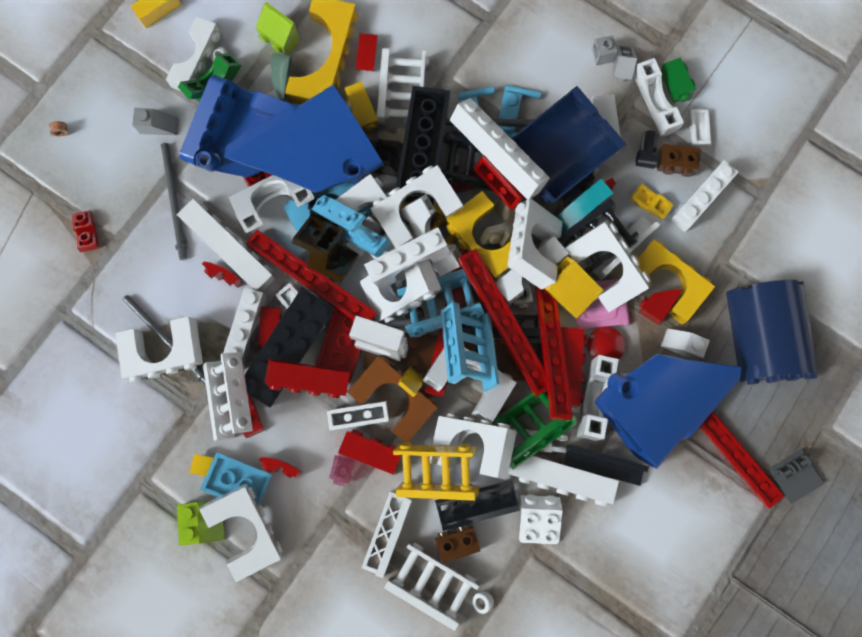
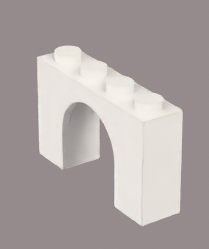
M432 165L422 171L423 175L418 178L416 176L406 181V186L401 189L399 187L393 189L389 193V197L376 200L373 203V207L370 208L395 248L413 240L400 215L402 203L410 195L425 193L431 196L437 202L446 218L463 208V204L438 165L434 168Z
M370 174L338 197L336 201L358 212L368 205H373L380 198L386 199L390 194L389 192L385 194L381 189L384 185L379 178H373ZM400 210L401 219L404 225L408 229L413 239H415L416 237L413 234L412 226L410 225V223L408 225L406 224V222L403 220V212L402 210ZM387 234L382 236L391 243V245L382 254L384 255L396 248Z
M274 175L229 197L237 219L246 233L263 225L259 216V210L271 198L289 195L294 199L297 207L315 198L310 190Z
M532 199L521 202L516 206L507 267L540 289H544L556 282L558 266L537 251L533 244L531 233L542 241L546 238L550 240L553 236L557 239L561 237L562 221Z
M605 220L568 244L565 249L577 263L598 251H609L619 257L623 264V276L619 281L604 289L598 296L609 313L649 289L651 279L645 271L642 272L638 265L640 263L636 256H631L628 252L629 246L623 238L620 240L616 234L618 230L614 223H609L608 220Z
M437 227L364 264L372 282L381 290L397 282L396 275L405 268L427 259H431L435 263L451 254Z
M429 259L417 262L403 270L407 280V288L402 299L395 295L391 285L380 290L372 282L370 276L360 281L370 308L377 312L375 317L377 323H388L396 320L395 317L409 313L408 309L419 307L422 305L421 302L423 300L426 301L434 298L435 293L441 290Z
M189 316L170 320L173 338L172 350L167 358L158 363H153L147 357L142 331L131 329L115 333L121 379L130 380L131 383L142 381L143 377L157 378L160 377L161 373L175 374L178 373L179 369L193 370L196 369L197 365H202L203 360L197 320Z
M359 316L355 317L349 336L351 339L356 340V348L382 357L385 356L397 362H400L401 358L405 359L408 352V341L405 338L404 331Z
M445 347L422 380L438 392L448 380ZM466 359L467 368L481 372L479 362ZM498 370L500 384L488 392H483L480 401L471 413L480 420L494 421L516 385V382L513 381L509 374Z
M598 355L590 361L576 437L592 441L605 438L608 419L603 418L602 412L594 401L608 387V379L612 374L616 373L619 359Z
M447 414L446 417H438L432 446H459L467 436L478 433L484 443V454L479 474L507 480L517 432L509 429L510 425L498 423V426H492L490 421L480 420V423H475V419L463 417V420H459L458 416ZM430 456V463L442 466L441 456ZM449 457L450 468L455 469L457 457Z
M247 484L202 505L200 508L208 528L234 516L247 518L256 527V542L249 549L228 559L227 566L235 582L281 560V552H283L280 542H275L272 536L274 531L271 524H266L263 518L265 512L262 506H257L254 500L256 494L253 488H248Z

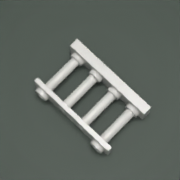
M382 48L377 109L379 124L385 125L386 118H389V116H408V110L390 109V107H387V101L391 99L410 100L411 93L391 92V90H388V84H392V82L413 83L424 87L425 69H429V58H426V51H422V59L393 58V56H390V49ZM393 65L421 67V76L392 75V73H389V69Z
M241 352L222 353V362H205L203 364L214 441L231 439L235 437L236 433L253 431Z
M416 542L413 545L409 543L407 549L411 550L410 555L397 578H394L393 581L388 579L384 589L455 631L459 625L456 613L469 589L473 587L478 590L477 579L468 573L464 576L423 551L425 548ZM419 555L429 562L414 589L409 591L403 587V582ZM435 566H438L446 571V574L432 599H429L427 602L421 598V592ZM454 576L464 583L450 609L444 612L438 608L440 606L438 603Z

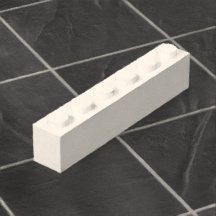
M471 98L457 105L450 121L527 200L540 193L550 179L544 171Z
M192 199L176 215L253 290L263 292L275 280L272 275L274 271L266 264L262 266L259 263L261 259L253 251L249 253L246 250L247 245L242 240L236 241L232 237L234 233L227 226L223 228L220 225L221 220L216 215L210 216L207 213L209 209L201 201L197 203Z
M534 456L527 459L514 470L509 467L507 477L508 479L511 476L518 477V482L530 484V481L538 483L537 487L549 490V487L556 488V493L568 496V493L576 494V499L587 501L590 498L595 500V504L607 507V504L613 505L619 481Z

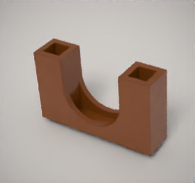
M377 356L347 390V393L362 405L379 386L386 383L400 386L398 383L404 376V373L399 369L395 371L390 366L392 363L385 356L382 358ZM404 390L408 400L407 409L391 428V431L403 442H409L436 411L437 407L434 405L436 401L428 394L424 396L418 391L412 397Z

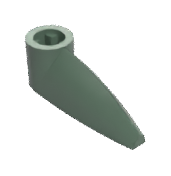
M272 53V83L279 99L285 101V90L292 69V56L290 54Z

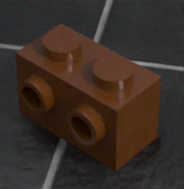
M663 144L659 150L657 171L667 175L676 173L684 177L694 176L700 167L701 148Z
M464 525L457 527L458 531L450 533L449 530L438 533L435 542L442 563L481 552L473 526Z

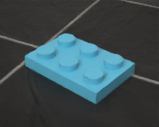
M217 452L200 490L220 497L247 484L248 488H253L256 494L254 500L257 506H259L272 474Z

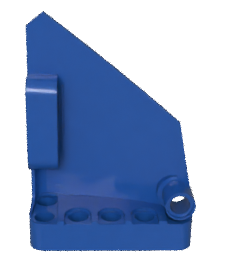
M212 75L207 82L180 150V159L209 172L217 171L246 178L256 175L262 171L226 159L224 157L226 146L293 104L258 91H249L239 87L230 80Z
M331 85L301 105L293 104L228 144L224 156L226 159L277 176L315 193L347 182L356 185L367 174L374 172L384 165L334 85ZM354 171H358L357 174L352 175Z
M655 354L624 376L619 373L612 374L607 382L608 387L595 399L594 403L605 418L608 419V422L630 452L639 460L658 469L682 439H687L693 435L740 380L741 367Z

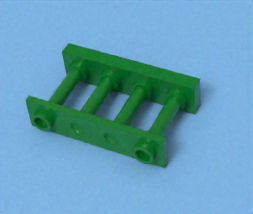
M547 391L538 396H534L532 392L492 422V426H498V423L511 424L524 440L517 447H513L510 462L512 470L577 424L574 414L571 420H553L549 424H546L533 408L543 402L549 409ZM525 413L529 415L540 429L534 435L530 436L517 420Z

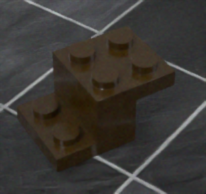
M311 215L292 240V244L310 251L308 268L341 283L357 261L359 255L342 247L345 230Z

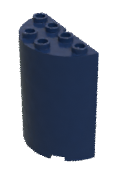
M578 86L574 87L511 138L550 178L540 193H538L546 204H553L626 145L607 120L600 116L597 108Z
M769 281L752 284L751 288L738 287L726 292L737 366L741 367L740 382L747 381V385L759 384V380L773 383L780 380L794 381L805 378V380L817 378L819 368L803 281Z

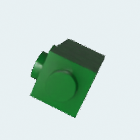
M681 57L664 63L660 71L673 102L689 100L696 88L694 80L688 74L687 65L683 63Z

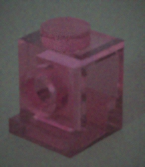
M335 455L329 479L334 480L333 484L345 486V483H350L356 460ZM344 467L346 469L345 475L339 473L340 468Z

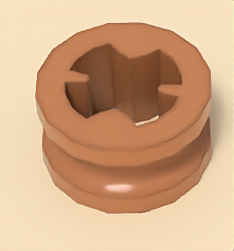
M54 121L49 124L51 135L61 137L68 134L66 129L67 123Z

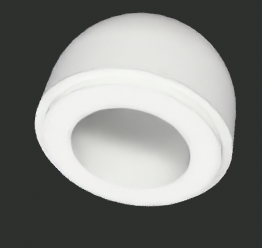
M479 592L473 597V606L477 612L485 614L492 609L494 600L488 592ZM479 598L485 601V608L478 605Z

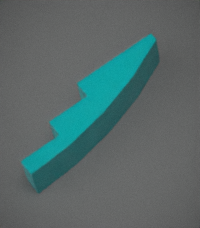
M602 179L597 181L556 217L562 221L561 234L613 195L611 189Z

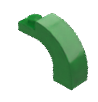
M230 53L217 54L207 73L195 80L180 81L178 88L190 100L196 99L200 102L207 82L212 75L233 81L242 64Z

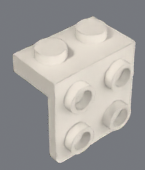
M520 495V542L559 543L563 511L560 497L552 495Z

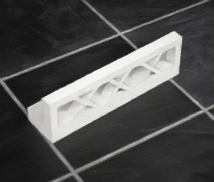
M644 216L641 217L627 230L630 235L636 231L639 234L638 242L627 249L628 252L632 253L660 224L657 221L651 224ZM604 251V252L599 256V258L602 257L603 255H605V254H606L607 252H609V251ZM614 255L593 270V272L602 280L621 263V260L618 256Z
M390 491L361 567L362 569L375 573V576L384 577L412 499L396 497V493ZM392 497L403 501L401 508L395 512L390 507ZM389 508L390 514L386 515L387 510ZM392 515L395 522L394 527L386 531L383 521ZM385 535L388 543L385 548L378 550L375 543L376 539ZM378 554L380 559L378 569L367 565L369 558Z

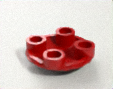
M604 326L592 331L588 337L586 347L593 359L598 355L620 359L624 354L625 341L621 333L615 328Z

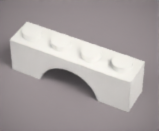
M195 17L189 30L190 36L196 43L195 52L189 60L182 63H173L166 78L171 88L181 91L178 88L180 81L198 79L205 71V64L208 58H210L215 43L220 39V31L215 23Z
M655 58L638 63L633 76L661 138L678 132L684 121L678 108L672 106L665 97L661 81L662 73Z
M723 160L671 221L686 232L739 171Z
M427 194L402 208L403 217L412 226V231L416 238L431 231L430 221L436 211ZM455 244L447 245L451 255L435 263L432 262L433 269L440 276L461 266L458 261L461 254Z
M554 236L550 240L546 238L539 245L540 248L537 249L543 257L556 266L566 256H569L567 250ZM510 268L506 275L501 274L494 280L508 306L522 296L524 291L522 286L523 277Z
M247 288L243 290L223 352H241L243 369H245L250 353L249 346L254 325L260 317L261 306L265 305L267 299L262 292Z

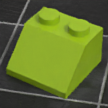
M266 2L256 25L259 34L258 38L265 44L269 43L278 54H289L300 42L295 23Z
M210 501L177 504L179 546L225 540L224 521L208 528L200 512L201 506Z

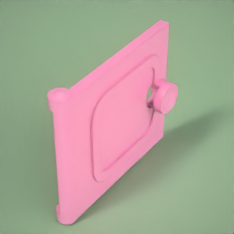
M621 278L595 282L604 290ZM599 298L593 301L586 308V311L576 319L577 328L581 329L631 325L627 302L608 313Z

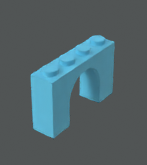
M347 182L317 193L311 192L314 198L326 195L332 199H337L355 186V184ZM292 199L283 208L298 232L313 213L307 209L309 202L297 207L294 199ZM369 205L358 211L366 218L372 215Z

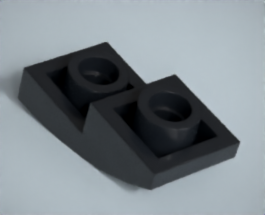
M592 173L571 189L563 203L564 208L568 207L592 186L595 180Z

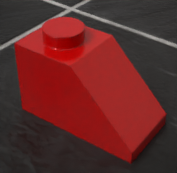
M673 289L653 293L648 298L645 296L639 304L641 309L638 313L656 325L660 324L683 290Z

